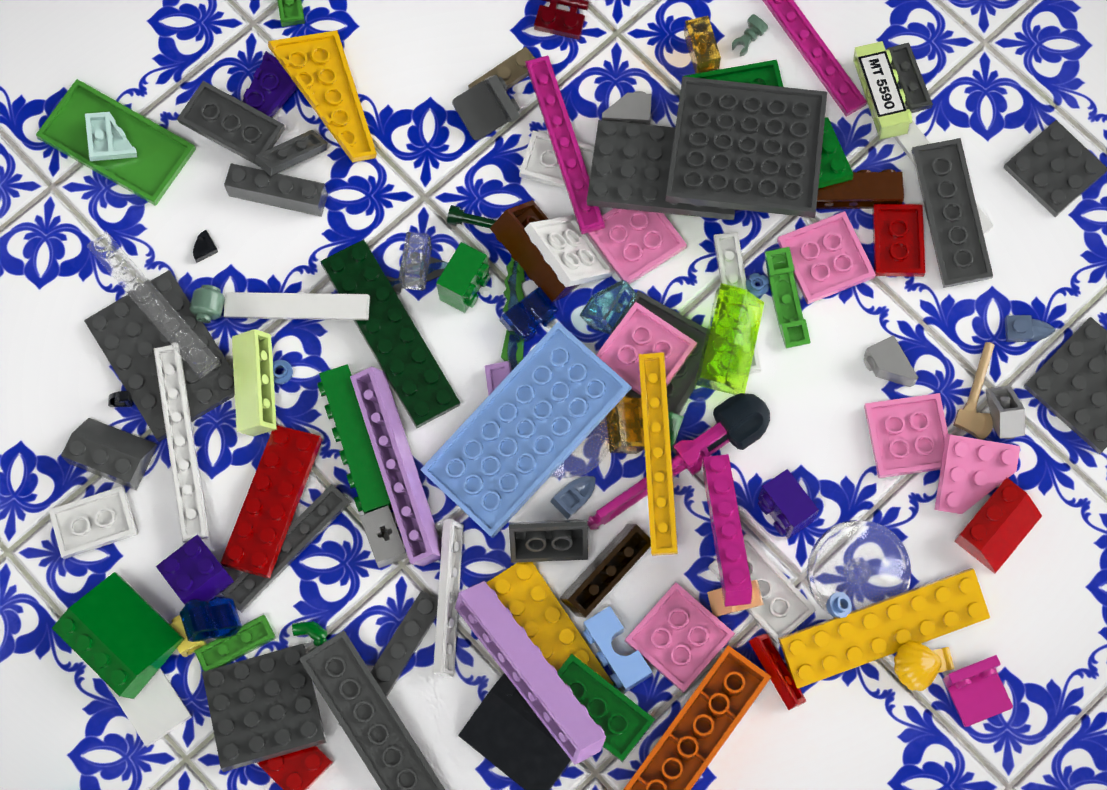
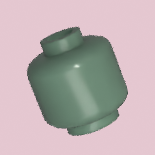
M202 285L201 288L194 290L190 303V312L196 316L197 321L210 323L211 320L221 317L225 297L220 293L221 290L212 285Z

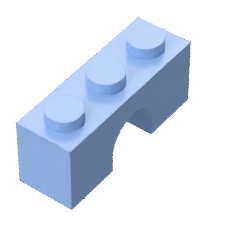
M610 606L583 622L585 629L582 631L583 636L589 645L594 643L599 652L596 653V656L603 667L608 665L613 674L610 675V678L617 689L622 687L626 693L652 676V671L639 650L628 656H621L613 650L611 643L615 637L624 632V627Z

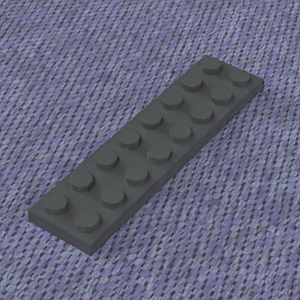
M344 630L299 659L381 790H445Z

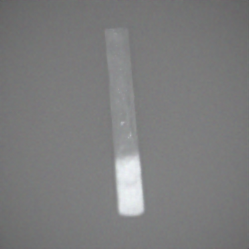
M107 231L86 245L200 379L221 364L218 358Z

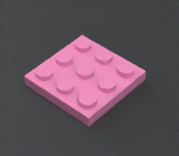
M613 208L602 215L605 228L588 233L626 287L687 248V244L664 213Z
M845 211L779 236L777 239L780 248L790 247L795 270L793 272L794 278L807 304L874 279L876 276Z
M635 302L596 356L632 387L633 391L641 395L639 354L664 352L666 385L668 386L697 347V342Z
M940 393L865 403L864 409L878 478L941 470L945 437L948 434Z
M675 582L626 637L624 642L633 650H639L642 657L684 693L732 639L735 633Z

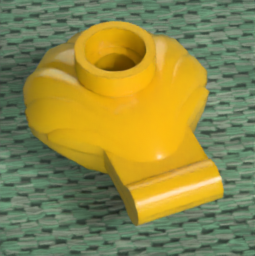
M909 641L898 648V652L894 657V671L899 681L907 686L908 689L923 691L929 687L936 678L937 673L955 669L949 647L931 650L919 642Z

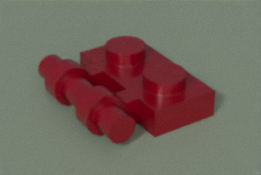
M542 0L550 2L549 7L539 6L534 30L580 40L585 15L578 14V9L588 10L589 1ZM558 4L569 6L570 11L557 9Z

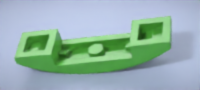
M790 247L766 251L765 261L768 280L784 345L787 349L810 344L806 319L803 318L793 274L795 270Z

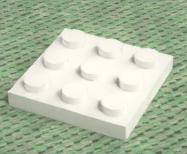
M575 215L531 222L524 228L531 242L536 245L544 260L557 274L558 280L565 287L610 278L615 272L588 233L581 235Z

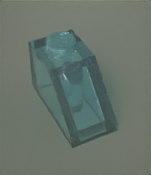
M621 280L593 294L580 313V316L591 329L612 334L638 294L627 281Z

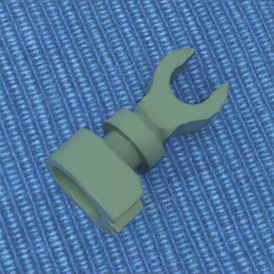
M755 14L748 18L749 28L744 31V35L736 38L732 43V51L737 45L744 46L740 52V57L747 54L751 41H755L757 35L762 36L768 29V25Z

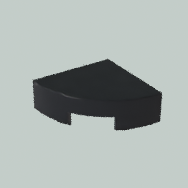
M207 230L201 232L195 242L193 256L196 263L218 253Z
M119 391L108 396V406L132 407L131 393L129 391Z

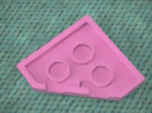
M946 434L934 510L957 514L966 512L999 486L1006 477L1009 478L1017 471L1020 446Z

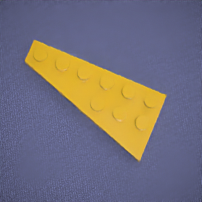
M338 31L268 41L269 49L352 163L375 159L377 153Z

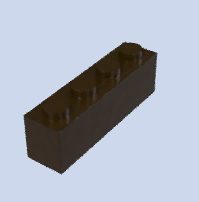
M627 524L559 599L576 617L586 618L651 547L650 537L637 524Z

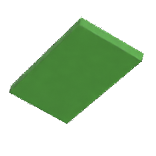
M78 79L75 80L36 133L39 140L154 206L158 204L196 150L195 145ZM110 112L116 120L118 127L125 133L127 140L132 147H135L137 157L90 161L85 114Z

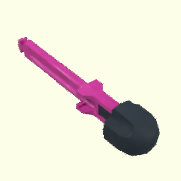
M740 393L728 398L715 407L713 416L717 423L694 440H681L673 446L677 452L676 456L672 458L673 477L686 468L692 476L695 475L702 468L703 457L712 455L729 442L737 449L744 450L760 439L766 432L770 422V411L766 403L754 394ZM647 477L597 510L593 517L590 516L587 521L591 530L599 529L598 526L607 524L648 495Z

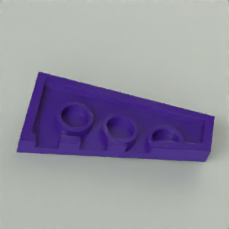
M265 51L262 57L263 61L260 67L256 69L253 75L254 79L249 89H246L242 102L273 118L298 87L277 58Z

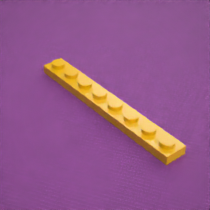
M664 352L639 354L652 556L678 554L665 355Z

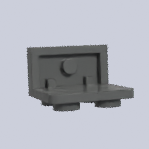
M497 75L486 78L452 100V105L473 140H480L507 122H513L521 117L518 113L520 108L514 98L510 99L506 92L508 87L501 77L498 78Z

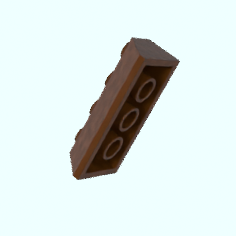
M531 200L505 210L491 226L490 230L495 234L496 239L510 252L511 257L525 270L527 276L540 288L542 294L552 303L564 298L579 285L565 287L558 280L557 274L544 260L543 255L536 245L531 242L529 235L524 230L531 222L548 220L542 210Z

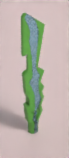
M511 257V261L506 266L508 276L504 280L506 290L503 294L507 302L503 312L509 317L501 358L504 361H509L513 370L523 360L524 335H519L520 319L524 317V294L521 283H524L525 279L524 269Z

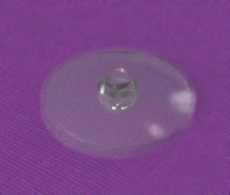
M850 520L831 527L813 546L807 564V581L810 592L817 604L827 614L829 612L827 611L826 603L833 593H845L851 601V611L908 591L911 580L910 559L901 540L886 527L866 520Z

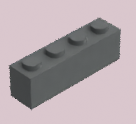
M233 163L230 164L224 183L229 197L322 217L328 197L324 183L279 173L270 176L264 170Z

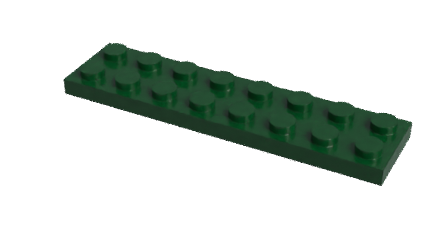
M363 239L321 260V266L338 294H368L370 296L368 320L353 321L382 371L385 372L389 383L416 429L459 407V399L365 240Z

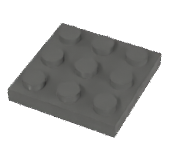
M1057 120L1012 157L1003 167L1055 218L1107 173V167Z

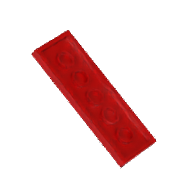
M276 425L277 430L272 431L220 562L224 567L269 579L323 440L319 435Z

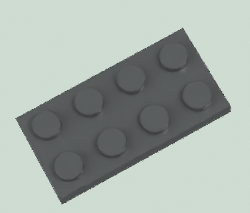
M202 81L177 118L180 124L257 165L255 163L256 155L273 148L286 129L283 123L205 81Z

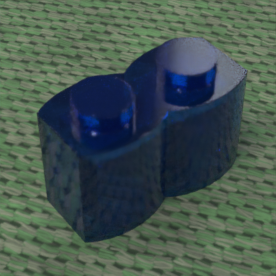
M538 287L506 311L499 321L517 343L522 340L528 342L537 334V328L542 325L546 328L556 320L554 315L558 309L543 290Z
M219 596L210 601L193 599L188 601L179 613L187 639L191 642L231 637L236 635L242 627L234 600L231 598Z

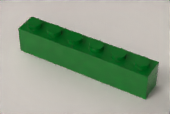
M348 364L319 373L321 382H318L317 385L321 397L326 396L329 403L324 405L328 419H334L336 427L332 428L336 443L341 441L343 447L339 454L343 465L348 464L351 472L346 474L350 488L356 487L358 496L354 497L358 512L363 511L366 514L385 506H389L390 510H392L393 508L350 378L352 374Z

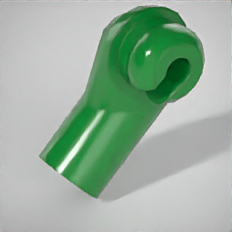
M317 622L292 623L293 636L309 635L317 647L327 641V631Z

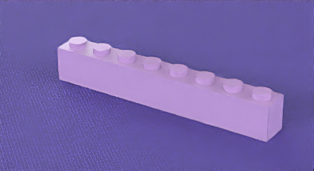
M371 366L350 376L410 564L424 567L441 559L442 545L384 371Z
M485 581L459 592L455 609L574 765L601 752L606 739L602 727L596 724L590 717L587 708L576 699L572 689L558 676L555 667L547 662L540 648L529 639L526 630L515 621L511 611L504 607L498 599L496 592L490 589Z

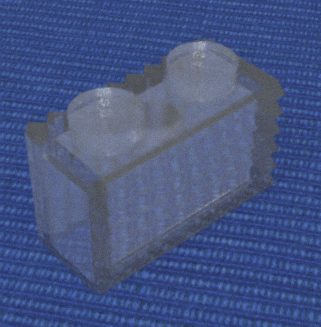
M406 233L399 273L401 288L420 291L426 289L427 272L429 271L430 255L432 254L429 234Z

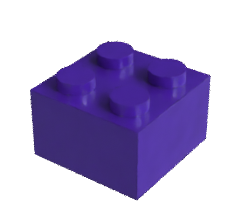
M788 469L763 485L758 497V505L766 515H771L775 521L773 524L780 535L785 534L788 539L810 525L819 511Z
M198 534L156 566L192 614L234 582Z

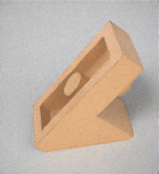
M758 580L751 581V604L725 607L722 588L707 592L712 614L718 617L764 605Z

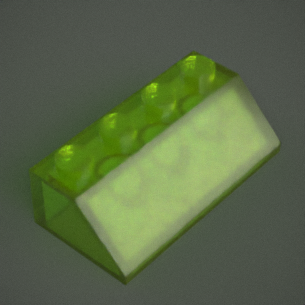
M723 283L718 287L715 293L695 385L733 395L745 393L764 308V302L746 289Z

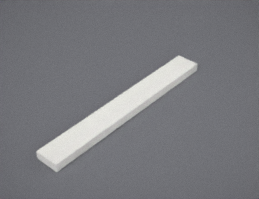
M175 344L154 348L182 542L187 543L197 534L202 540L208 539V527L180 346Z

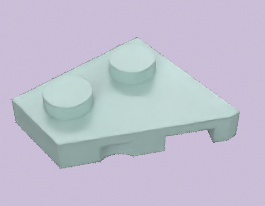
M110 112L85 114L90 161L137 157L135 147H132L125 133L118 127L116 120Z

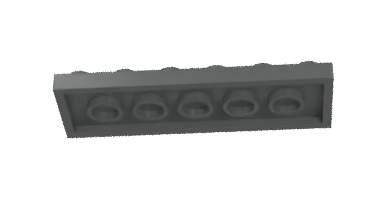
M961 138L912 147L911 151L943 288L992 279L993 272Z

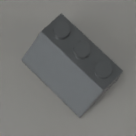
M88 418L72 432L61 457L70 465L137 490L158 445Z
M587 519L509 523L511 563L588 560Z

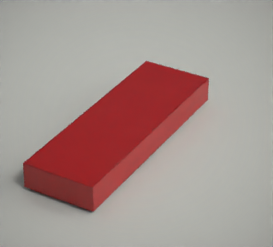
M766 633L749 640L765 671L771 676L770 679L787 709L791 710L806 702L800 688L796 687L790 671L769 635Z

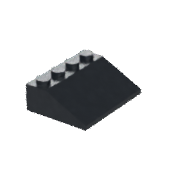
M505 673L492 687L458 735L524 790H551L572 763L571 759Z

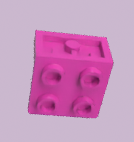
M997 655L949 673L943 678L964 727L971 726L1013 708L996 670L1001 665Z

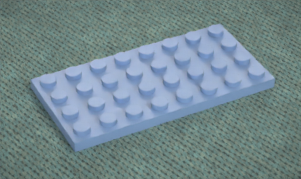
M557 322L420 470L488 535L494 538L632 387Z

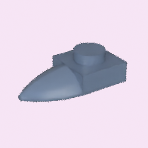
M1007 315L1005 317L1006 342L1039 341L1047 338L1056 330L1044 321L1032 319L1031 315Z
M586 476L573 480L558 492L550 502L568 520L591 497L595 488V477Z

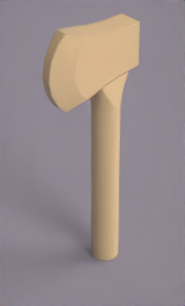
M985 342L968 400L964 408L957 411L953 426L970 433L980 440H984L993 428L992 417L989 413H977L978 399L995 346L990 342Z

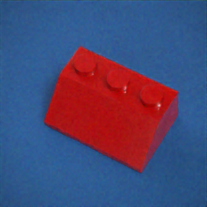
M1006 477L954 542L996 574L1040 520L1042 514L1028 493Z

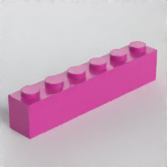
M729 454L703 457V479L724 605L727 607L751 604L752 584Z

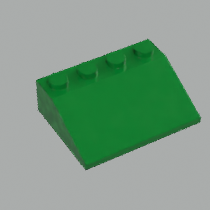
M116 572L112 573L69 607L52 627L119 697L135 699L185 639Z

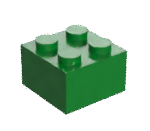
M461 242L436 282L439 300L463 313H466L469 307L472 308L479 295L477 293L481 286L485 287L491 276L489 274L490 266L488 265L487 255Z

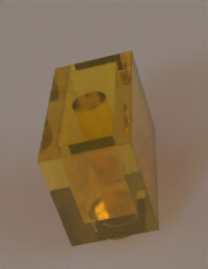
M709 16L685 21L684 37L695 74L719 70L721 56Z
M623 397L606 416L610 453L637 454L645 449L642 399Z

